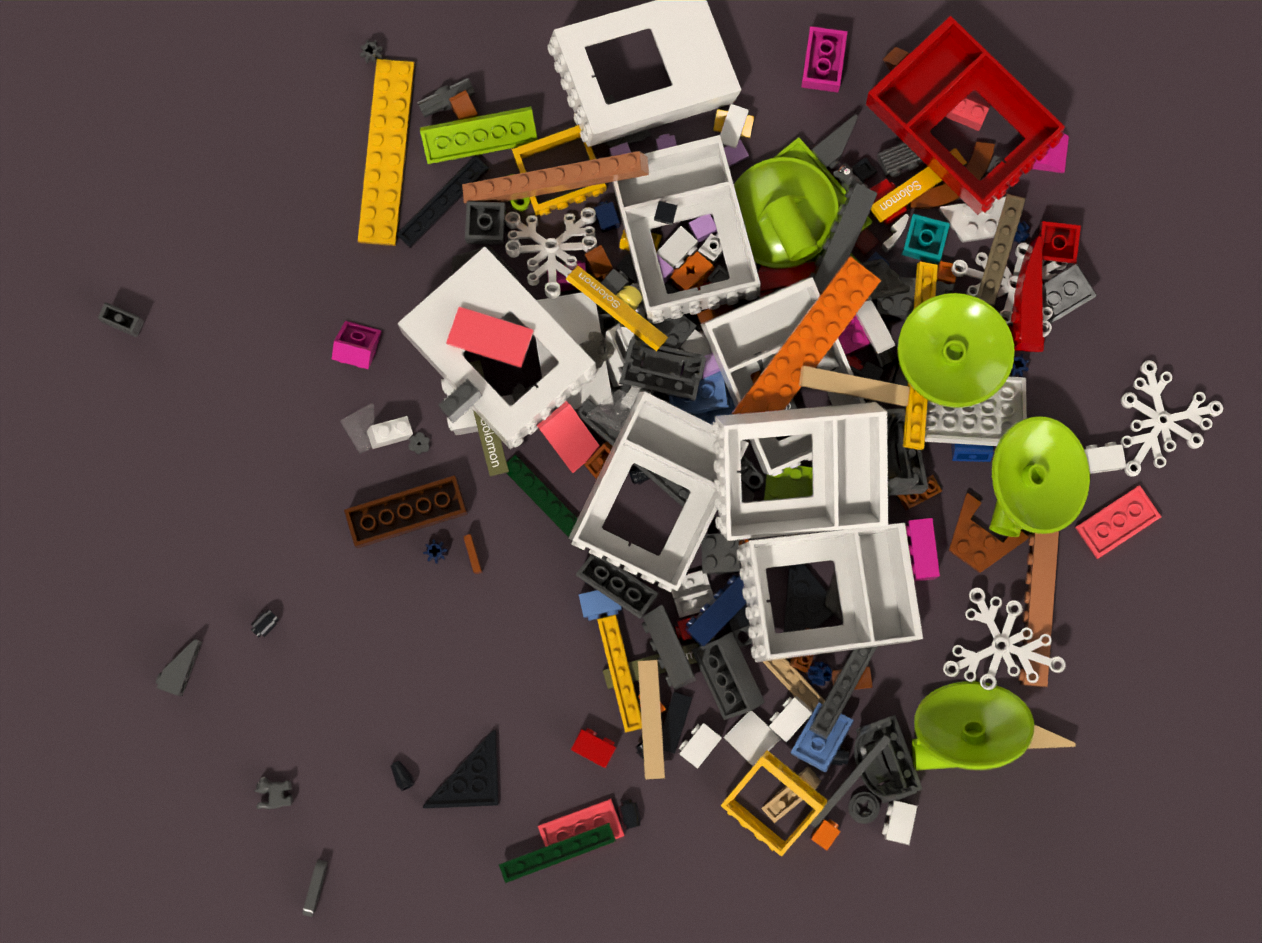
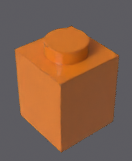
M823 819L810 839L825 850H828L841 832L837 829L839 825L831 819L828 821Z

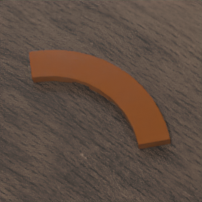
M975 143L973 155L966 168L979 181L990 164L995 144ZM945 183L929 189L913 200L910 204V209H930L949 204L960 197Z

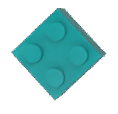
M913 214L901 255L939 264L950 223Z

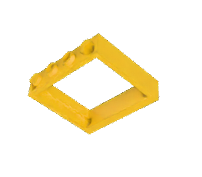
M580 126L569 128L512 149L519 172L526 173L522 162L523 158L581 138ZM583 142L589 160H595L592 147H587L586 142ZM603 183L582 188L538 204L535 196L529 197L535 215L542 216L550 214L552 210L557 208L558 210L565 209L569 206L568 204L574 202L576 204L582 203L587 197H598L607 190L606 184Z
M766 750L727 796L721 807L727 811L728 815L735 817L741 826L753 832L758 840L765 842L771 851L774 850L782 857L821 812L828 800ZM761 766L766 768L813 807L812 811L786 841L782 840L734 799Z

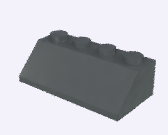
M591 554L578 570L576 576L642 619L650 609L658 593L620 567L607 562V558L604 556L601 559Z
M661 605L643 616L645 621L642 623L646 634L650 632L652 637L650 644L653 650H657L660 655L657 660L661 669L665 668L668 673L665 678L669 687L673 686L676 690L696 681V677L664 606Z
M732 632L709 641L704 647L698 646L692 649V653L724 720L750 712L765 703Z

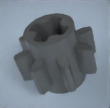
M366 40L364 46L360 45V48L364 51L360 53L361 58L366 57L365 62L367 64L369 61L376 64L378 58L382 59V55L379 52L383 49L382 46L377 47L378 43L376 40L373 43Z

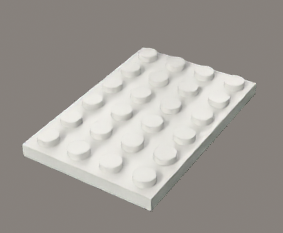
M1008 377L1004 385L991 398L970 407H946L928 400L924 442L997 446L1004 433L1012 425L1027 418L1026 378Z

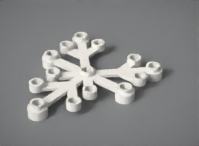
M584 208L581 211V219L577 222L575 221L574 214H566L564 216L566 231L557 239H545L536 233L538 219L534 215L526 218V226L521 222L520 215L517 212L506 214V225L510 229H518L520 231L513 230L508 233V242L505 245L507 255L515 258L520 253L540 252L534 258H530L527 261L528 269L535 271L527 276L529 285H537L539 278L548 271L549 282L545 285V294L550 299L558 298L561 290L559 283L556 282V270L567 278L573 271L570 269H574L577 266L576 257L570 256L564 251L584 250L588 253L597 247V239L594 237L595 229L591 226L582 228L585 225L594 223L596 212L593 208ZM584 235L582 242L564 243L571 236ZM531 238L540 245L521 246L518 241L519 239ZM548 256V261L539 267V263ZM556 256L565 261L566 267L556 260Z
M1020 243L1015 250L1017 261L1013 275L1006 266L1001 283L1003 287L1000 288L997 297L999 298L1008 293L1004 310L1000 312L1002 317L1008 319V321H1005L1008 326L1012 324L1011 316L1016 290L1011 284H1017L1018 275L1025 256L1019 251H1024L1026 254L1029 247L1027 243ZM980 252L977 254L975 262L978 265H982L985 270L988 256ZM978 257H983L984 261L979 260ZM956 260L951 268L952 273L957 277L966 275L982 280L984 274L982 271L968 268L967 263L963 260ZM1042 260V280L1048 281L1057 274H1050L1049 272L1055 269L1063 270L1068 263L1061 262L1062 265H1058L1055 261H1052L1043 266L1046 260ZM956 268H960L962 272H958ZM981 283L969 286L966 294L977 297ZM970 290H974L976 294H971ZM1043 307V329H1045L1043 337L1049 335L1052 329L1050 322L1047 321L1053 314V310L1050 307ZM1044 311L1049 312V315H1045Z
M1151 360L1145 361L1140 367L1141 373L1148 378L1149 385L1146 384L1144 378L1140 377L1134 381L1133 386L1135 389L1142 390L1152 396L1156 411L1138 401L1137 396L1132 392H1127L1121 397L1123 407H1134L1152 418L1143 421L1134 420L1130 424L1132 431L1138 432L1143 428L1154 426L1150 433L1133 437L1124 436L1120 441L1124 448L1144 442L1134 460L1126 463L1124 471L1130 477L1140 473V464L1150 448H1152L1154 456V466L1162 468L1166 465V459L1161 454L1157 438L1160 431L1164 440L1163 448L1166 452H1172L1176 449V443L1172 440L1169 429L1185 438L1190 448L1197 449L1204 442L1203 436L1199 433H1191L1174 422L1190 419L1198 424L1202 430H1208L1212 427L1211 419L1200 416L1208 414L1211 417H1216L1223 412V405L1219 401H1212L1206 407L1198 408L1206 399L1203 392H1197L1193 395V401L1186 411L1174 414L1164 411L1160 394L1166 384L1172 381L1173 377L1170 372H1164L1160 375V380L1157 384L1155 376L1157 365ZM1151 365L1153 367L1152 371L1147 370L1146 366ZM1163 375H1168L1169 381H1165ZM1137 381H1142L1143 386L1139 387ZM1200 395L1202 397V401H1198L1196 399V396ZM1128 396L1133 398L1132 403L1127 401ZM1213 405H1217L1219 410L1214 411ZM1160 417H1165L1166 422L1162 423ZM1203 421H1207L1209 426L1204 427ZM1134 423H1138L1140 425V428L1135 429L1133 426ZM1197 437L1199 443H1194L1193 438ZM1124 439H1129L1130 444L1125 445ZM1167 443H1171L1173 448L1168 449ZM1157 459H1161L1163 465H1158ZM1135 465L1137 470L1132 471L1130 466Z
M974 588L970 591L969 598L978 605L981 613L970 608L966 611L965 616L970 621L977 620L986 623L994 640L992 646L977 653L966 650L961 645L954 646L952 649L953 654L956 657H965V659L959 662H946L943 671L947 676L955 677L961 669L969 666L964 677L967 681L973 682L977 678L976 670L980 660L994 654L988 673L980 679V684L984 689L992 690L997 684L995 675L1002 656L1007 664L1008 673L1013 677L1020 674V668L1015 665L1010 653L1018 655L1027 674L1026 678L1030 683H1036L1039 680V675L1033 670L1028 659L1049 666L1055 673H1061L1065 670L1066 663L1061 657H1053L1051 659L1031 652L1041 646H1049L1052 643V638L1048 634H1043L1039 639L1022 647L1013 645L1033 637V631L1030 628H1023L1021 632L1009 637L1016 617L1023 611V607L1018 601L1012 600L1007 604L1006 611L1008 617L1002 634H1000L994 619L998 609L1003 604L1002 600L999 597H993L990 600V609H988L984 601L986 598L985 592L980 588ZM980 593L981 599L976 600L975 594ZM995 599L1000 601L998 606L993 605ZM1018 606V611L1012 612L1011 608ZM970 611L975 612V616L973 618L968 617V613ZM1029 630L1030 636L1024 637V631ZM1043 637L1049 638L1047 644L1042 642ZM1004 642L1005 648L999 649V643ZM957 648L962 649V653L959 655L955 653ZM1056 662H1061L1062 666L1061 668L1056 669L1054 667V664ZM955 666V672L950 673L949 667ZM1012 667L1017 668L1018 671L1016 674L1011 673L1010 670ZM972 672L974 674L973 679H968L967 674ZM1032 673L1036 675V679L1034 681H1031L1029 679V676ZM991 679L992 685L987 686L986 680Z

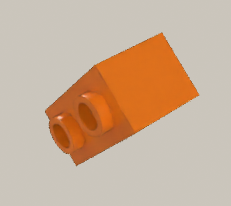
M697 251L694 255H690L680 268L674 270L671 281L679 291L696 287L699 289L703 283L707 282V278L715 269L713 264Z

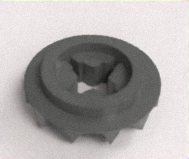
M860 792L850 799L848 810L850 816L856 822L866 824L877 818L880 806L874 795L868 792ZM868 800L867 808L871 813L864 811L859 815L861 808L858 807L857 803L864 804Z

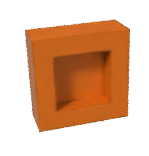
M939 262L937 280L947 284L955 283L956 276L951 271L952 263Z

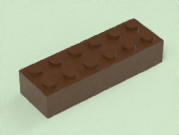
M455 475L344 509L356 548H362L468 515Z

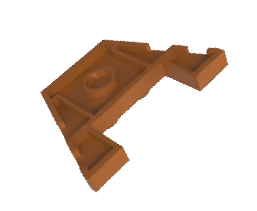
M967 493L964 497L948 551L981 573L1026 541L1029 536L1021 531L1019 537L1007 536L1004 542L998 540L971 520L981 502Z

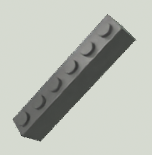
M858 183L848 188L845 194L846 202L841 204L837 212L839 214L838 220L832 223L830 227L832 233L829 238L825 239L822 245L824 251L822 255L817 257L814 263L816 269L808 277H813L820 295L850 256L878 194Z

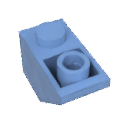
M598 590L579 594L583 616L588 618L589 621L599 619V615L606 613L607 616L619 614L618 611L622 610L619 604Z

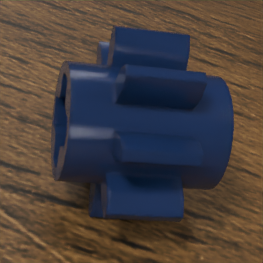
M1025 221L1018 224L1014 242L1016 241L1018 244L1024 242L1030 235L1028 233L1030 227Z
M1014 354L1011 377L1015 374L1022 377V370L1025 372L1029 370L1026 367L1029 360H1024L1022 358L1023 354L1019 357H1016ZM1016 362H1019L1018 369L1015 368Z
M433 540V544H425L428 549L423 554L429 555L428 562L434 559L435 563L438 564L439 559L445 560L443 554L448 552V550L441 548L444 544L443 542H440L438 545ZM434 547L440 550L436 557L431 553V551H434Z
M815 661V666H810L808 669V678L812 681V684L825 686V681H830L832 677V670L828 667V663Z

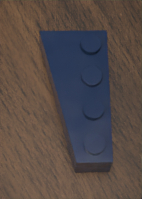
M734 574L726 582L727 584L713 595L714 598L700 608V613L697 617L693 616L686 623L687 627L684 630L700 646L704 647L747 603L743 597L744 582L741 580L740 574Z

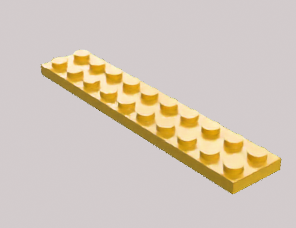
M377 59L358 243L396 246L414 62Z

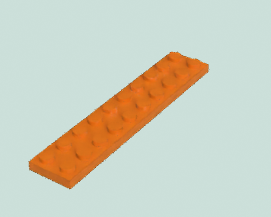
M851 256L848 257L731 414L784 410L802 387L799 386L801 366L817 367L881 280Z

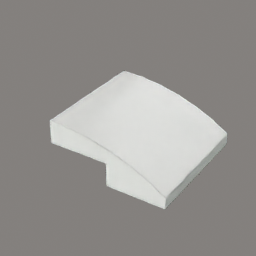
M702 570L686 574L679 590L672 589L671 591L679 618L700 612V608L714 598L707 574H703Z
M753 711L748 712L724 736L725 740L752 766H754L766 750L770 751L780 740V737Z

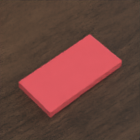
M459 307L446 344L521 368L534 330Z
M567 401L553 411L547 419L537 425L572 473L585 464L600 448V445Z
M1139 485L1075 528L1095 558L1098 559L1161 518V515Z
M612 799L538 826L545 847L610 823L615 839L625 836Z

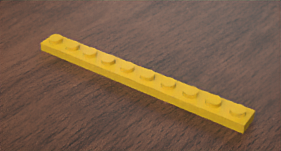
M921 261L917 263L914 309L926 300L935 297L938 265ZM908 383L910 390L905 413L903 447L922 450L924 449L928 400L916 392Z

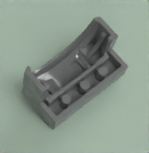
M633 339L630 340L627 346L619 384L695 401L706 357L701 354L661 346L656 352L644 341ZM645 353L643 366H641L643 354ZM683 362H684L685 365H684V369H683V374L680 376V374H681V369H682V365H683Z
M885 409L887 411V439L892 440L887 441L888 496L923 494L928 489L921 450L903 447L905 409ZM895 445L897 447L901 473L896 460Z
M895 715L856 729L857 737L854 747L856 766L859 765L886 732L892 736L891 741L883 749L891 774L885 765L881 752L861 774L865 785L871 792L881 798L883 803L902 799L922 789ZM876 741L873 744L865 746V744ZM890 780V782L878 785L879 783Z

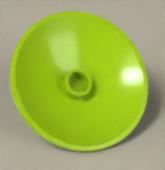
M777 157L755 164L738 178L734 188L756 264L775 269L796 267L811 261L824 250L822 245L825 239L829 238L832 233L830 227L839 217V214H837L839 204L833 185L822 171L800 159Z
M948 293L926 300L910 313L899 334L898 359L906 380L921 396L941 406L964 408L986 401L1004 385L1013 367L1014 342L1007 323L991 305L971 295Z
M1030 417L1015 423L1004 433L996 447L992 462V482L997 501L989 529L1009 537H1019L1021 529L1037 534H1047L1066 528L1078 517L1088 496L1090 484L1089 465L1080 441L1063 423L1048 417Z
M976 681L957 682L942 686L927 695L916 710L914 727L917 739H912L913 764L915 770L958 767L980 770L1006 765L1019 758L1030 746L1034 735L1032 713L1017 695L997 685L992 690L984 689L980 682Z

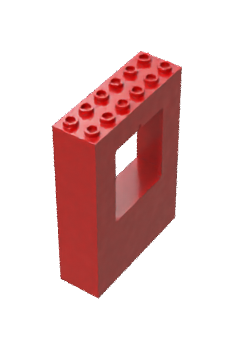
M952 16L947 18L868 92L866 105L977 215L982 211L986 213L993 206L992 203L995 199L1000 200L1006 194L1009 186L1014 187L1019 182L1022 174L1026 175L1034 167L1033 165L1036 160L1040 162L1047 155L1050 147L1054 149L1064 136L1065 126ZM972 91H977L1024 137V141L1004 159L1006 163L1001 161L981 181L930 133Z

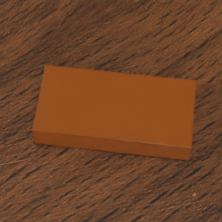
M465 535L463 538L473 572L475 574L482 573L472 535Z

